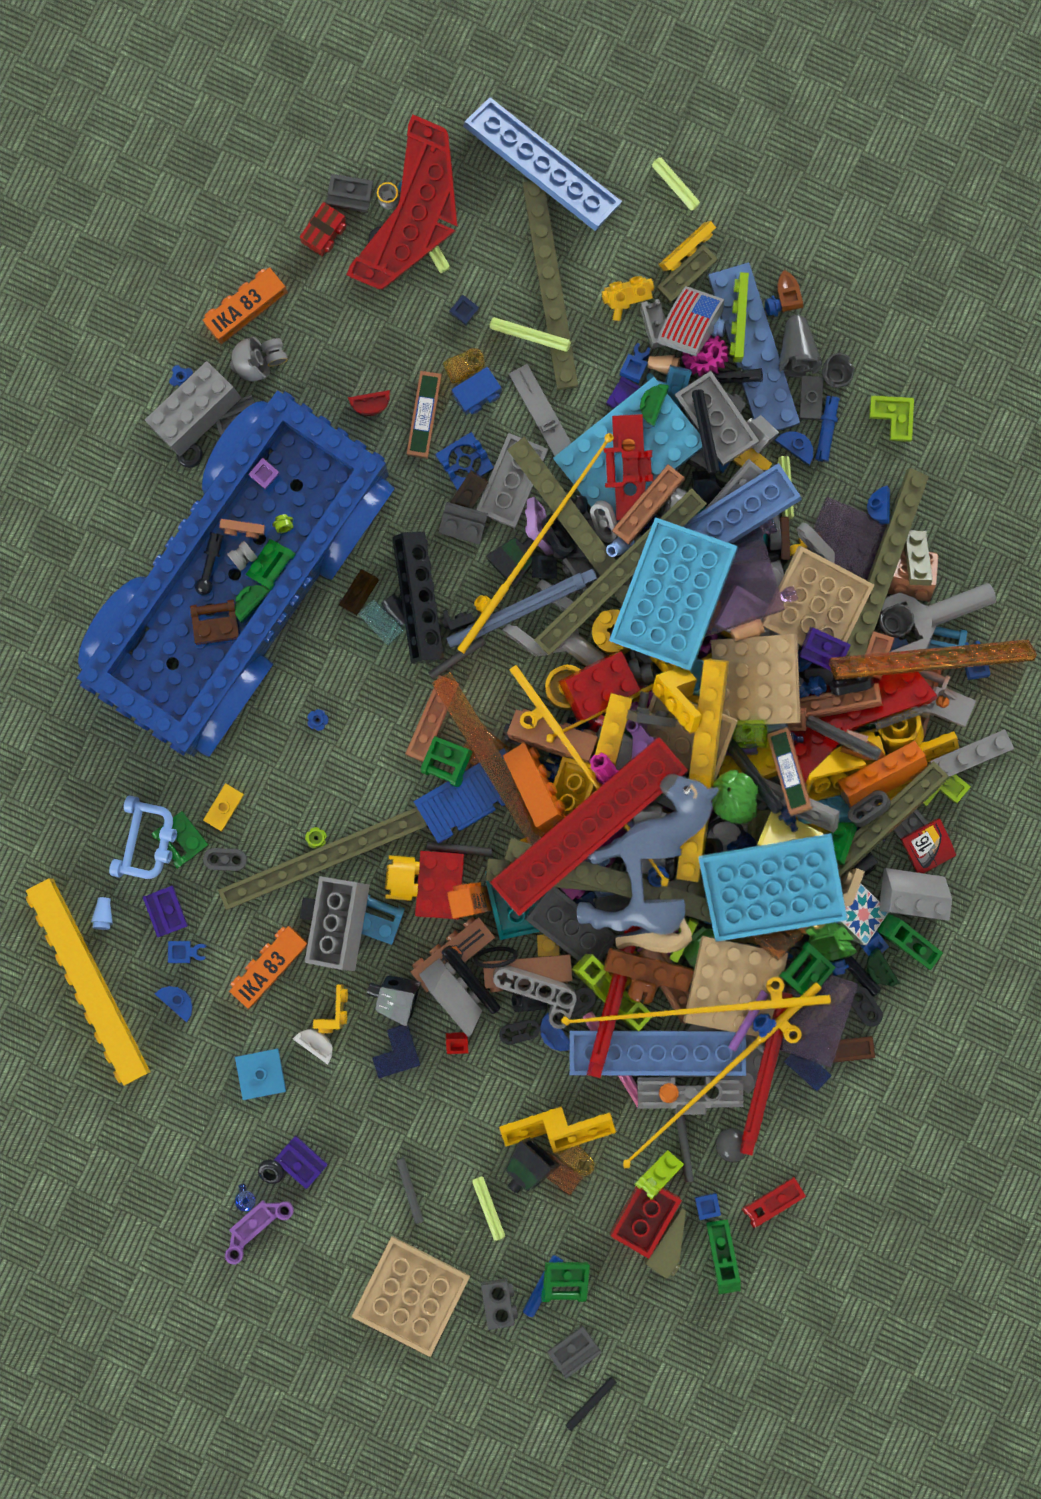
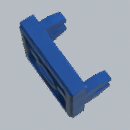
M472 432L435 454L457 490L466 477L457 476L454 472L459 469L467 471L468 474L470 470L474 471L472 468L473 461L477 458H481V465L476 472L478 475L484 476L494 469L486 451L482 448L481 443L476 440ZM460 446H469L477 451L469 455L463 453ZM452 451H454L457 455L456 464L450 467L449 457ZM463 456H467L471 460V464L467 468L459 465V459Z

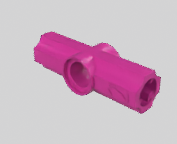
M604 753L593 755L590 760V768L596 774V780L601 784H604L619 771Z

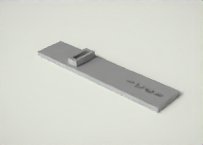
M526 364L509 373V376L555 457L570 445L571 441L531 369Z

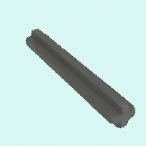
M814 716L807 718L806 726L872 760L879 759L881 749Z

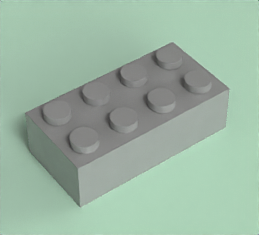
M206 361L158 406L145 421L180 457L241 399V396Z
M319 877L305 963L355 971L369 884Z

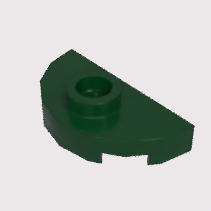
M878 947L875 948L867 960V970L870 977L877 984L895 986L900 984Z

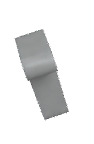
M510 965L494 969L493 980L497 987L551 1004L549 1010L550 1024L556 1029L566 1027L561 1020H555L553 1016L556 1013H563L570 1020L576 1003L575 990L571 985ZM503 973H507V977H504V979L501 980L500 976H502ZM521 979H527L530 981V984L527 987H521L518 982ZM544 985L551 988L550 992L546 994L541 993L539 989ZM564 992H569L572 995L569 1000H562L560 998Z

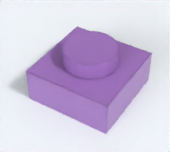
M262 458L248 475L266 490L280 473Z

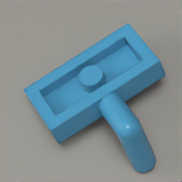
M670 365L666 381L658 382L659 384L670 386L667 394L681 410L682 406L675 398V394L688 386L692 372L690 369ZM648 373L646 375L647 382L655 377L654 374Z

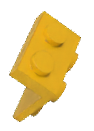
M337 984L335 1019L313 1020V1029H318V1033H333V1029H342L343 1025L347 1024V1011L343 1010L344 1002H348V989H344V984Z

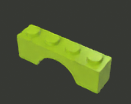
M585 954L571 970L605 1003L612 977L608 971L603 969L604 965L594 955ZM624 990L618 1015L650 1012L641 1002L632 1000ZM652 1017L621 1020L631 1030L640 1031Z

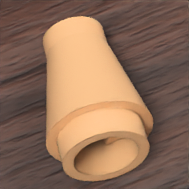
M675 355L649 356L648 369H653L666 375L670 365L680 367V358L675 357Z
M750 617L730 630L734 642L749 637H759L760 634L765 632L759 617Z

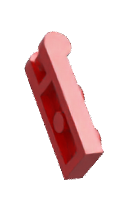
M792 1177L757 1200L747 1204L742 1210L751 1219L750 1224L752 1227L756 1228L802 1200L806 1195L795 1177ZM759 1207L764 1211L760 1216L755 1211Z

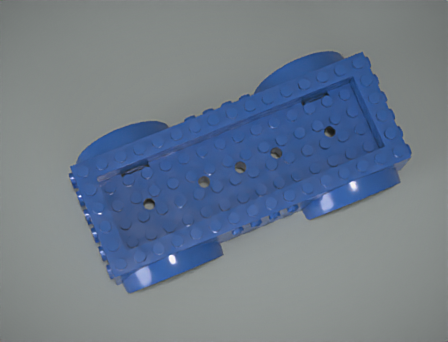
M277 390L269 403L266 401L253 403L231 422L215 445L206 464L202 479L204 496L200 502L196 501L190 510L192 513L188 519H183L179 524V532L175 537L172 536L165 545L167 549L163 555L159 554L153 562L154 567L147 578L137 577L128 581L106 601L90 624L80 647L78 663L82 671L77 676V679L81 681L80 686L94 695L98 692L100 695L97 698L112 707L114 704L117 705L116 711L129 719L132 716L136 718L135 724L147 731L152 729L154 737L164 743L171 742L170 747L183 756L186 753L195 756L197 752H200L210 757L273 666V663L264 656L319 575L329 580L333 579L395 489L386 481L389 474L384 462L385 459L376 452L371 454L366 450L367 446L359 440L353 442L348 437V433L339 427L337 430L330 425L331 422L321 415L319 418L316 417L310 407L303 403L301 406L294 401L295 398L285 391L282 394ZM262 458L280 473L266 490L248 475ZM294 480H300L303 483L302 489L298 492L291 489V483ZM282 514L292 517L293 529L286 533H277L276 528L272 526L275 518ZM226 519L265 525L263 537H266V541L262 545H257V539L247 538L244 533H237V536L226 535L224 530L219 528L220 520ZM210 532L224 535L219 552L221 557L215 558L210 578L213 586L212 591L208 595H200L195 590V583L202 578L207 554L203 552L206 551ZM272 539L296 554L293 560H289L273 583L275 586L270 590L264 601L243 623L237 618L239 631L237 639L200 645L195 644L190 605H197V607L227 603V600L232 599L235 602L237 595L245 587L261 586V584L245 575L254 561H249L246 567L240 571L227 555L231 550L238 549L239 544L245 541L258 557L264 546ZM235 572H241V577L238 580H232V575ZM229 611L218 612L213 616H207V614L199 615V620L229 617ZM170 658L178 659L179 666L177 669L170 670L167 667V661Z

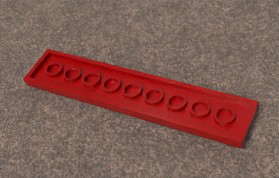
M658 736L490 881L491 885L520 916L662 794L660 782L668 774L682 776L688 770Z

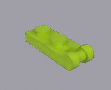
M667 1150L639 1178L635 1186L645 1190L648 1193L647 1196L653 1199L681 1170L684 1164Z

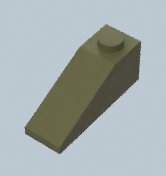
M680 1206L668 1224L650 1258L646 1257L644 1260L647 1266L666 1279L670 1275L674 1276L680 1267L678 1262L680 1261L686 1210L682 1206Z

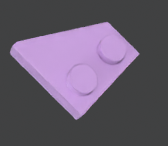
M532 497L527 499V509L525 510L527 526L525 530L527 536L535 540L542 530L541 523L546 518V512L538 500ZM545 535L538 546L548 556L553 554V548L547 542Z

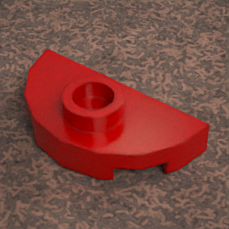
M390 390L348 397L351 407L357 413L363 416H375L387 408L390 401Z
M606 712L588 721L590 724L589 729L592 732L597 733L599 728L603 726Z

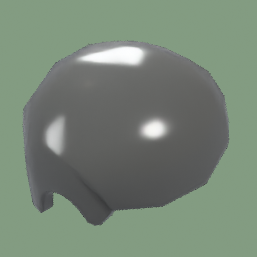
M843 353L832 354L824 362L822 375L829 386L842 388L847 386L853 379L854 366L851 365L848 355Z
M897 603L882 611L878 620L879 627L887 636L894 638L902 637L912 629L914 614L909 607Z
M728 1128L722 1131L716 1138V1151L727 1162L737 1163L747 1155L740 1152L743 1132L739 1129Z

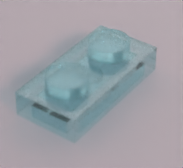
M374 599L358 614L387 646L404 632Z

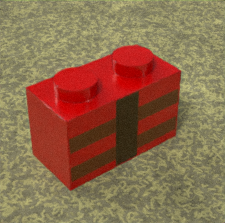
M323 202L300 235L301 243L323 257L326 252L329 253L333 248L336 236L344 232L347 226L345 224V216Z

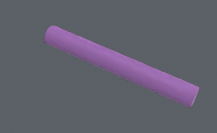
M761 990L755 1001L766 1000L769 994ZM749 1010L728 1048L736 1052L760 1010Z

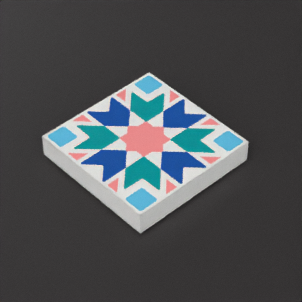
M860 884L853 904L845 907L847 920L838 923L844 926L861 945H867L888 912L879 911L880 902Z

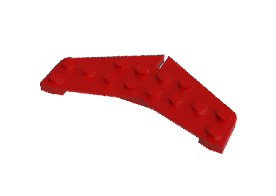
M412 114L408 124L399 204L361 254L354 259L346 274L376 289H385L456 232V230L438 223L439 219L458 227L449 134L445 128Z
M907 667L887 670L883 672L881 680L873 678L874 684H879L883 706L820 717L819 719L845 732L847 729L854 731L860 726L907 709L918 708L922 705L925 706V704L928 705L938 697L915 668ZM827 686V691L825 693L831 692L830 686ZM808 727L806 731H790L805 783L809 774L840 744Z

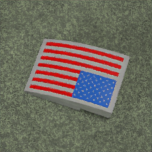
M685 286L664 322L657 338V343L697 356L713 333L714 325L723 313L725 299Z

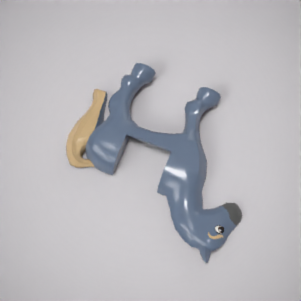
M675 774L665 776L660 782L661 791L673 802L677 810L663 818L648 819L635 824L620 839L609 845L600 846L587 857L592 864H600L616 856L622 857L631 880L632 898L629 905L618 912H605L594 908L588 902H579L577 906L578 922L580 924H592L593 928L596 929L609 927L616 931H626L632 926L641 927L637 931L616 936V947L618 949H624L633 945L651 951L670 953L685 948L692 940V933L684 919V899L644 901L641 859L680 856L682 850L680 846L704 827L711 813V800L717 795L719 788L708 789L696 780ZM679 928H681V933H675L677 930H679Z

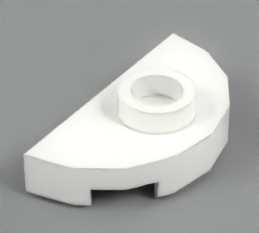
M306 1029L299 1032L293 1038V1040L323 1062L329 1064L333 1047L330 1039L324 1033H318L316 1029Z

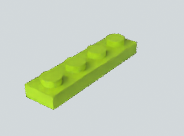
M740 272L738 279L734 280L733 291L737 292V300H733L732 313H736V320L732 321L731 334H735L734 342L730 343V355H733V362L739 363L742 362L744 356L749 273Z

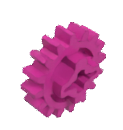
M711 335L697 356L682 352L685 368L690 369L692 375L698 372L699 377H702L703 373H708L709 371H714L716 374L719 373L718 368H725L724 362L729 360L728 348L724 340L720 341L719 336L713 339Z

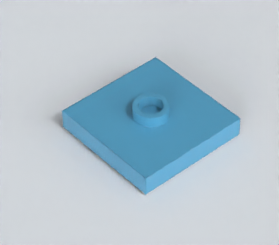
M279 1048L235 1057L243 1100L286 1092Z

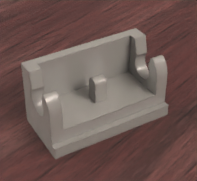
M656 299L651 304H648L647 301L642 302L640 310L651 349L665 346L657 343V338L666 320L660 300Z

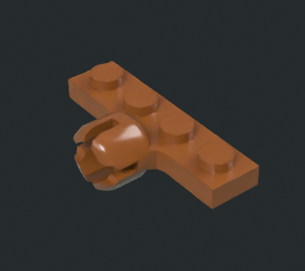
M613 948L609 949L603 968L605 971L630 977L632 981L628 995L636 1002H640L641 999L644 1000L643 1004L653 1002L659 986H667L688 992L694 973L692 968Z

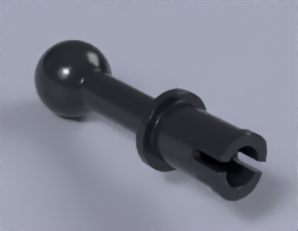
M210 532L206 551L203 552L207 554L202 578L195 583V590L200 595H208L212 591L213 586L210 578L215 558L221 557L219 552L224 535Z

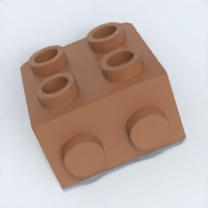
M903 548L888 594L894 595L900 592L915 599L930 602L936 587L938 554L929 552L933 579L931 586L909 585L905 548Z

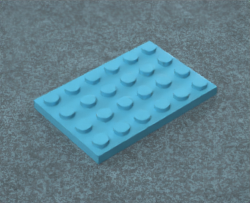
M655 377L650 379L553 457L573 484L576 483L605 442L604 436L607 433L613 435L612 416L642 414L640 410L641 398L646 390L659 384ZM668 394L664 400L655 427L648 424L643 418L644 451L652 450L651 472L653 474V481L668 464L676 470L703 449L699 432ZM613 441L607 443L605 448H613ZM602 451L577 487V490L582 496L586 497L591 507L600 500L608 502L612 506L616 517L615 488H605V483H607L606 453ZM614 453L616 483L623 482L622 453ZM646 482V489L652 482ZM628 483L624 487L625 493L629 496L634 495L637 491L636 485Z
M655 517L609 641L692 671L738 546Z
M832 834L699 856L716 942L847 920Z

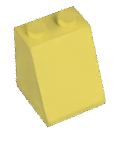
M771 811L757 845L761 846L824 834L782 812L774 814Z

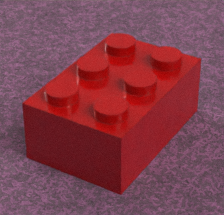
M622 651L614 652L558 681L577 720H585L606 709L611 693L629 697L640 691Z
M420 851L415 916L453 919L447 892L454 891L453 886L462 885L464 854Z
M635 1187L611 1229L610 1236L649 1259L682 1200L679 1196L665 1188L653 1199H650L645 1190Z

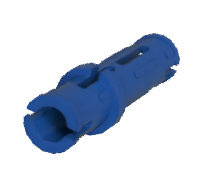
M826 396L824 415H821L822 426L815 457L816 461L823 462L824 460V462H829L835 423L838 422V417H836L840 401L838 397L832 396L831 398Z

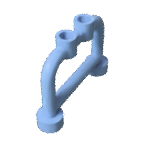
M129 795L124 802V811L132 813L133 818L123 860L114 859L111 862L109 873L111 876L119 878L125 874L144 879H153L161 873L164 863H170L172 859V851L167 850L169 842L176 840L177 830L172 829L173 817L167 808L140 802L138 797ZM143 812L158 814L164 817V826L159 833V848L154 856L156 862L152 870L130 867Z

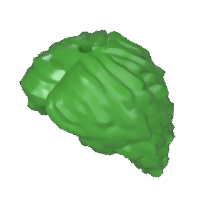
M729 770L714 781L712 788H719V791L712 798V807L718 816H721L722 819L730 823L736 824L748 823L757 816L756 795L758 793V786L755 785L748 775L738 773V770Z

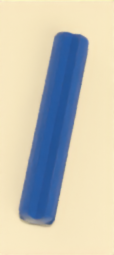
M553 1255L549 1262H563V1260ZM544 1272L523 1309V1313L529 1317L535 1316L542 1303L541 1292L544 1283Z

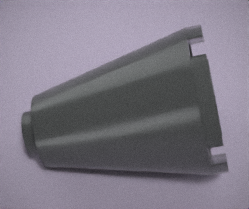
M792 315L785 323L779 371L783 370L785 376L793 378L806 376V372L812 371V374H815L821 370L822 360L807 319L801 315Z

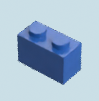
M488 367L451 389L453 397L465 415L477 413L482 409L483 404L496 401L500 397L499 394L502 393L501 386Z

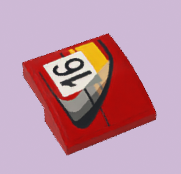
M939 818L900 838L916 873L924 874L957 856L944 825Z

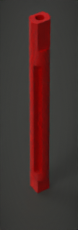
M632 926L631 928L626 930L624 934L637 931L640 929V927ZM632 945L619 950L634 954L636 946ZM613 973L601 1017L618 1015L627 976ZM616 1020L600 1021L587 1075L601 1078Z
M782 992V999L793 997V994ZM788 1007L775 1008L772 1019L778 1018ZM780 1028L765 1043L742 1136L743 1141L740 1152L752 1156L755 1143H757L783 1038V1032Z

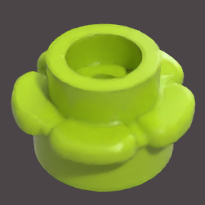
M286 514L279 515L275 518L272 526L276 528L277 533H286L293 529V518L288 517Z
M313 827L306 833L305 840L308 842L309 847L314 849L320 848L326 843L327 835L324 830Z

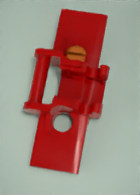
M643 414L612 416L613 448L603 449V452L606 453L607 472L605 488H615L616 520H621L646 491V482H653V474L651 472L652 450L644 451ZM614 453H622L623 482L616 483ZM628 483L636 485L637 491L634 495L629 496L625 493L624 487Z

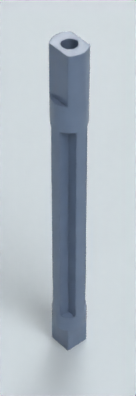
M590 569L582 574L578 573L492 614L475 639L586 587V584L598 579L594 569ZM475 623L447 637L449 646L453 648L460 645Z

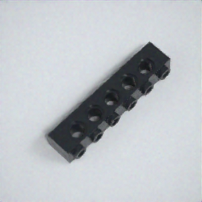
M403 532L392 537L410 661L411 664L433 663L444 659V647L441 641V627L437 615L438 607L435 602L431 562L428 556V541L425 532Z

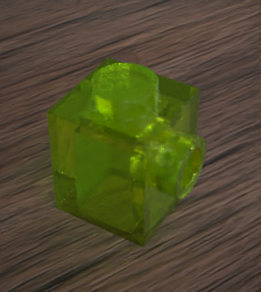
M738 720L737 728H735L733 733L734 741L741 748H767L768 726L765 725L764 720Z

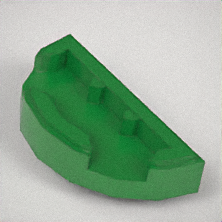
M658 384L646 390L641 398L640 410L643 418L653 427L656 425L670 387L669 385Z
M263 585L247 586L239 592L235 599V615L241 623L264 601L270 592L269 589Z

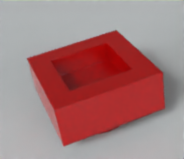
M464 1032L446 1033L447 1054L469 1053L468 1036Z

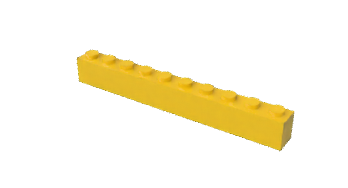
M707 658L703 664L698 711L702 716L694 735L689 779L696 780L708 789H711L714 783L729 661ZM709 818L698 833L680 846L682 850L679 856L676 879L693 882L700 881L702 873L699 856L705 854Z
M49 878L25 890L28 895L26 900L31 908L34 907L38 914L35 918L39 926H44L47 932L45 938L51 947L54 946L57 952L55 958L60 966L63 965L67 972L65 978L70 986L73 985L76 990L74 995L79 1005L83 1004L86 1010L84 1015L87 1022L93 1024L96 1030L94 1036L99 1044L102 1043L106 1050L104 1052L106 1060L109 1064L112 1063L116 1070L114 1071L116 1080L119 1083L122 1082L123 1086L150 1073L54 879Z

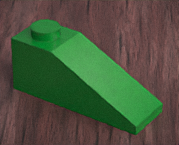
M890 913L887 914L876 930L889 942L929 970H932L943 954L942 951L902 919Z
M728 1219L708 1222L706 1226L719 1294L741 1291V1281Z

